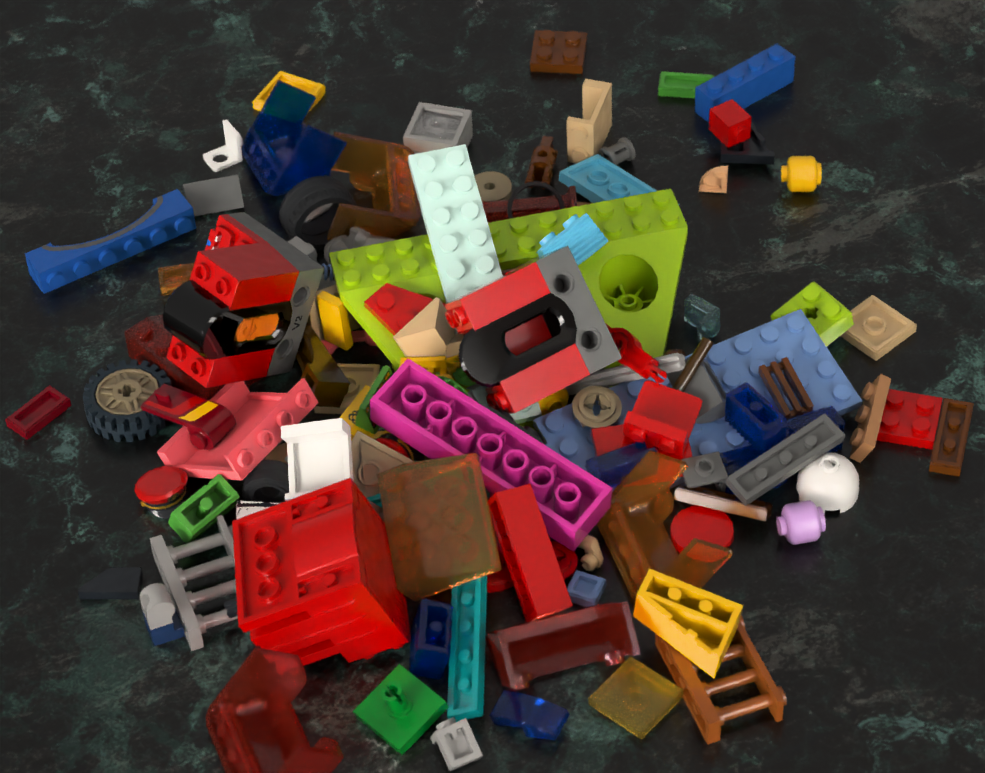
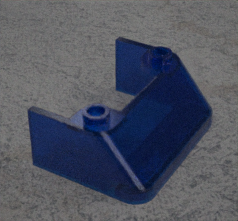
M280 80L276 83L246 134L243 146L241 147L242 155L263 190L275 197L287 194L296 184L305 179L320 175L330 176L331 169L347 144L346 141L310 125L306 128L303 120L316 97Z

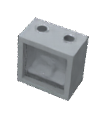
M419 102L403 136L405 162H408V155L464 144L468 148L473 136L472 110Z

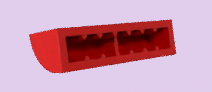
M531 483L496 492L485 502L526 622H534L572 607L573 605Z

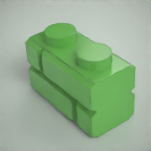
M218 474L209 481L208 485H204L171 513L168 523L185 543L195 541L217 523V516L223 515L224 517L234 509L240 496L222 475Z

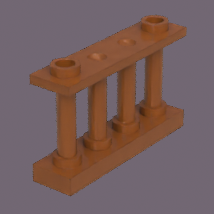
M742 615L732 639L734 645L728 647L722 663L741 657L747 670L707 683L704 680L700 681L697 675V671L701 670L700 667L655 633V645L707 744L720 741L721 726L724 725V721L767 707L776 722L783 720V708L787 704L786 695L782 687L776 686L749 638ZM752 682L756 684L761 694L760 696L723 708L713 706L710 700L711 695Z

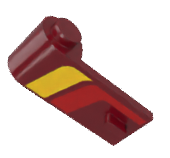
M163 384L160 388L156 389L141 405L143 411L187 427L190 441L198 449L212 450L236 425L233 414L225 406L167 384Z

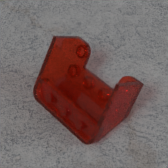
M255 647L210 705L206 715V726L225 773H332L344 758L338 742L333 738H321L314 747H311L291 703L306 683L305 669L298 655Z

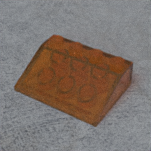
M477 453L404 463L376 474L398 591L415 602L502 570L479 455Z

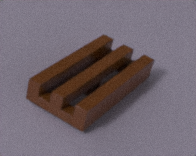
M787 357L782 358L780 363L776 361L770 362L768 367L765 364L759 366L758 373L784 421L812 412L814 405ZM774 373L793 410H789L770 374Z

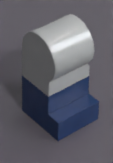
M154 583L146 586L140 593V602L145 625L153 645L157 646L184 637L183 625L166 585Z

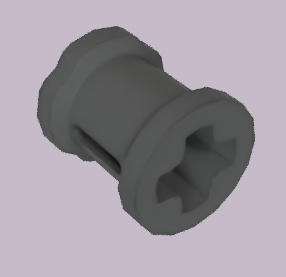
M626 137L620 138L618 143L610 147L604 146L599 150V155L615 165L625 160L631 161L636 156L633 144Z

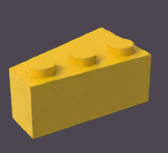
M649 568L637 593L633 616L712 678H715L738 628L743 605Z

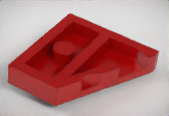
M386 283L364 301V307L394 336L434 299Z

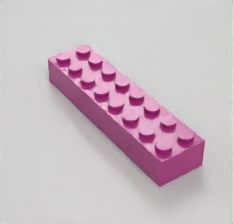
M409 358L370 399V420L448 471L460 469L465 482L474 488L484 486L490 493V497L496 492L531 483L548 535L573 552L611 506L612 487Z

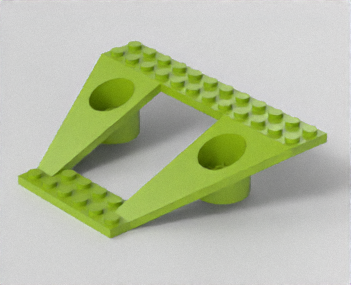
M672 189L488 223L501 271L514 269L539 257L536 252L542 247L539 242L551 232H554L557 236L565 229L562 224L575 214L580 218L587 213L608 239V242L578 265L605 323L612 328H624L639 339L642 350L653 358L663 356L688 237V226ZM428 234L329 253V261L341 302H343L352 316L389 359L395 372L400 366L401 358H405V355L394 340L393 335L364 307V301L388 283L431 299L437 297L446 304ZM616 361L604 367V369L621 366L622 364ZM462 386L466 392H470L468 386ZM533 421L519 423L522 427L529 426L535 430Z

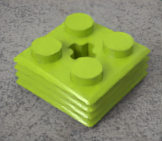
M811 282L771 314V320L773 321L801 309L826 347L854 325L852 312L816 282Z

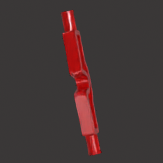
M607 325L622 357L617 362L635 371L645 379L651 377L657 383L664 382L658 374L666 379L667 373L657 367L659 361L642 350L639 339L624 328H612Z

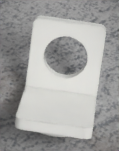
M227 119L223 120L226 145L203 154V159L214 172L221 171L243 161L241 146H243L242 137ZM218 155L228 157L226 161L221 163L213 161V158Z

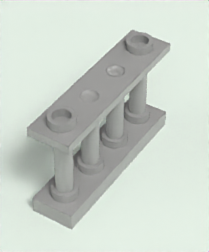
M223 515L216 517L219 533L174 548L172 545L166 546L162 535L149 538L154 561L183 625L191 651L204 647L202 634L207 632L206 629L238 619V616L229 618L226 609L203 617L201 614L195 615L193 611L197 609V605L236 593V579L192 593L191 590L185 592L184 589L187 586V582L229 568H234L235 571L232 525L227 526ZM224 545L228 555L182 570V568L176 569L174 565L178 563V559Z

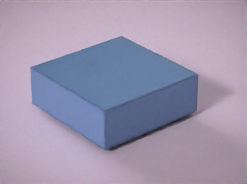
M576 570L567 586L571 602L594 610L606 588V579Z

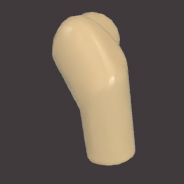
M588 534L578 547L583 549L586 554L581 558V562H583L582 567L587 571H593L595 568H600L604 558L598 540Z

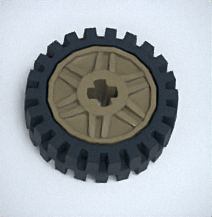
M131 359L129 365H126L125 360L119 361V366L117 367L113 363L108 364L107 371L102 368L99 369L97 376L92 375L89 378V384L86 383L83 392L84 409L90 427L94 428L98 435L102 433L103 438L108 440L113 436L116 442H121L123 437L126 438V442H133L134 436H138L139 440L146 439L145 433L147 432L150 436L157 433L156 427L162 430L166 426L165 421L169 422V420L143 411L141 405L163 384L172 386L166 372L163 369L160 370L159 366L155 364L150 367L148 361L143 360L139 365L138 360Z

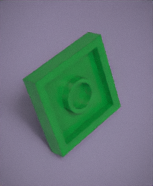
M399 664L364 699L353 713L356 718L403 755L449 706L443 698Z

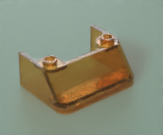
M334 132L323 160L322 168L349 173V180L356 189L371 192L373 209L339 203L327 235V240H332L341 235L349 236L351 227L362 228L371 235L394 238L418 224L422 212L408 164V155L414 154L409 147Z
M651 450L612 492L611 506L597 523L628 591L634 600H636L637 593L649 568L695 587L702 588L734 554L729 548L694 538L678 555L663 522L670 515L674 507V498L669 487L687 469L688 465L685 461Z

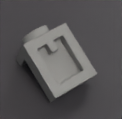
M450 718L436 725L437 730L431 736L433 744H438L449 771L476 761L483 756L466 718L456 722L455 718Z

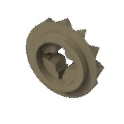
M589 386L576 394L573 399L572 410L574 419L581 423L582 428L585 426L600 428L611 426L613 423L618 422L622 411V404L618 395L611 389L603 386ZM596 401H599L601 409L598 416L593 414V407Z

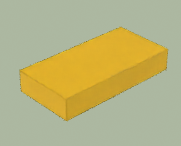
M322 291L316 296L324 339L347 351L353 346L347 308L340 298Z

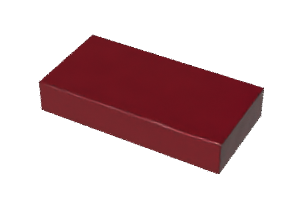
M49 385L5 419L6 425L28 440L71 407L70 398Z

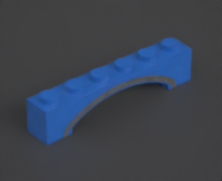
M178 189L153 199V206L144 215L130 225L110 235L73 245L53 246L51 243H48L25 253L29 275L43 294L196 229L193 207Z

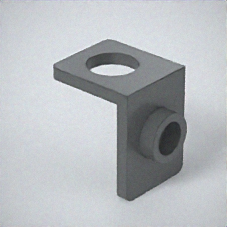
M719 451L679 461V467L688 488L714 483L718 491L725 492L728 475Z

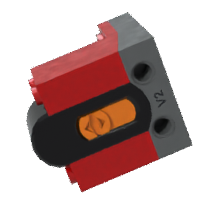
M245 212L219 215L216 227L210 230L205 250L198 251L190 280L177 287L165 304L163 311L164 328L173 335L166 358L205 388L291 372L324 267Z

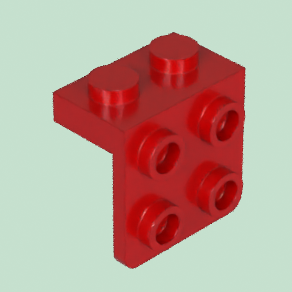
M647 380L642 385L632 412L629 410L624 420L623 435L636 442L658 447L664 452L683 456L701 410L702 400L699 397Z

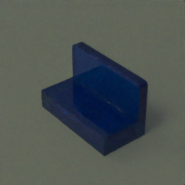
M636 442L586 460L585 467L588 473L610 487H614L655 472L659 453L656 447L648 449L645 442Z

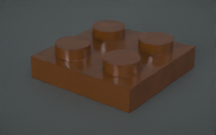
M535 30L530 59V72L583 74L587 32Z

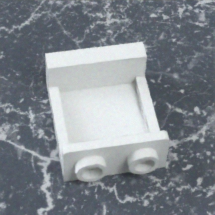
M342 418L281 426V439L287 443L289 493L285 494V501L348 478L354 481L351 426Z

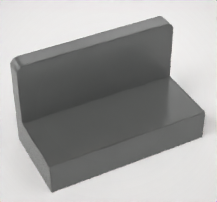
M238 175L183 184L184 196L193 207L194 217L244 207Z

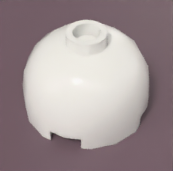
M827 452L801 469L797 476L796 487L799 501H812L816 507L820 506L824 514L825 510L835 511L840 509V513H843L853 507L859 494V475L852 462L845 456Z

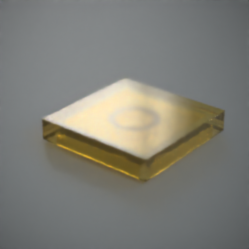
M630 656L589 697V705L642 739L683 698V689Z

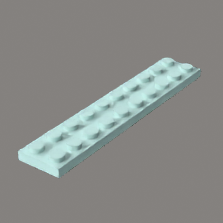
M466 144L408 155L410 172L447 304L503 275ZM454 328L455 336L457 338L459 334L456 328ZM469 387L470 392H473L478 403L488 409L489 406L486 401L488 394L485 387ZM536 402L510 415L513 417V421L519 424L533 421V419L542 416L539 403Z

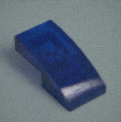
M504 690L490 713L494 724L522 727L527 737L556 740L570 716L568 710L531 695Z

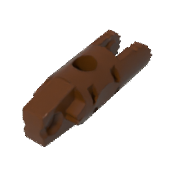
M543 136L540 145L534 148L525 183L537 180L550 185L558 155V150H554V145L552 144V136Z

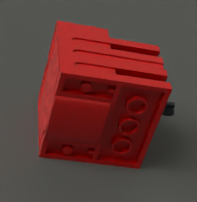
M351 478L232 521L237 597L225 601L224 607L229 618L238 616V626L244 633L250 631L251 641L256 646L261 647L265 657L268 660L274 659L275 668L280 674L341 653L348 663L362 658L370 659L376 653L390 648L399 649L405 643L411 641L407 601L403 595L405 584L400 545L397 538Z

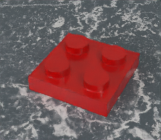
M889 389L877 441L933 450L943 398Z

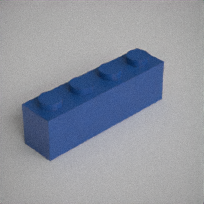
M775 44L696 87L695 113L709 123L710 108L733 99L744 109L794 81L795 56L779 44Z

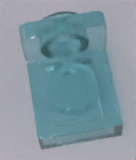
M691 293L684 300V320L690 325L697 327L698 343H700L703 336L709 339L718 334L721 327L720 308Z

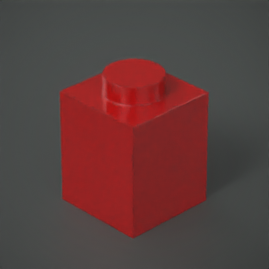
M731 99L710 108L709 130L729 148L751 137L752 117Z

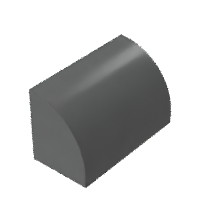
M688 357L687 359H685V364H687V362L689 361L690 357ZM704 359L684 391L702 400V407L696 420L697 424L713 422L735 410L710 364ZM682 370L667 373L672 386Z

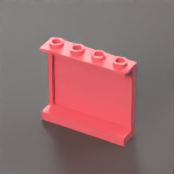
M302 378L288 393L250 392L244 381L226 384L210 401L221 404L230 410L236 420L235 427L212 450L198 449L192 444L188 428L183 426L157 453L165 466H175L183 469L188 477L213 479L220 474L225 480L242 481L283 440L281 439V426L298 424L319 402L305 378Z

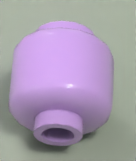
M809 500L786 504L782 508L781 516L776 518L779 535H785L787 541L792 545L817 541L821 536V532H825L826 529L822 508L820 506L816 507L815 503Z

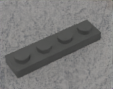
M824 413L726 478V485L747 506L842 443L845 434Z

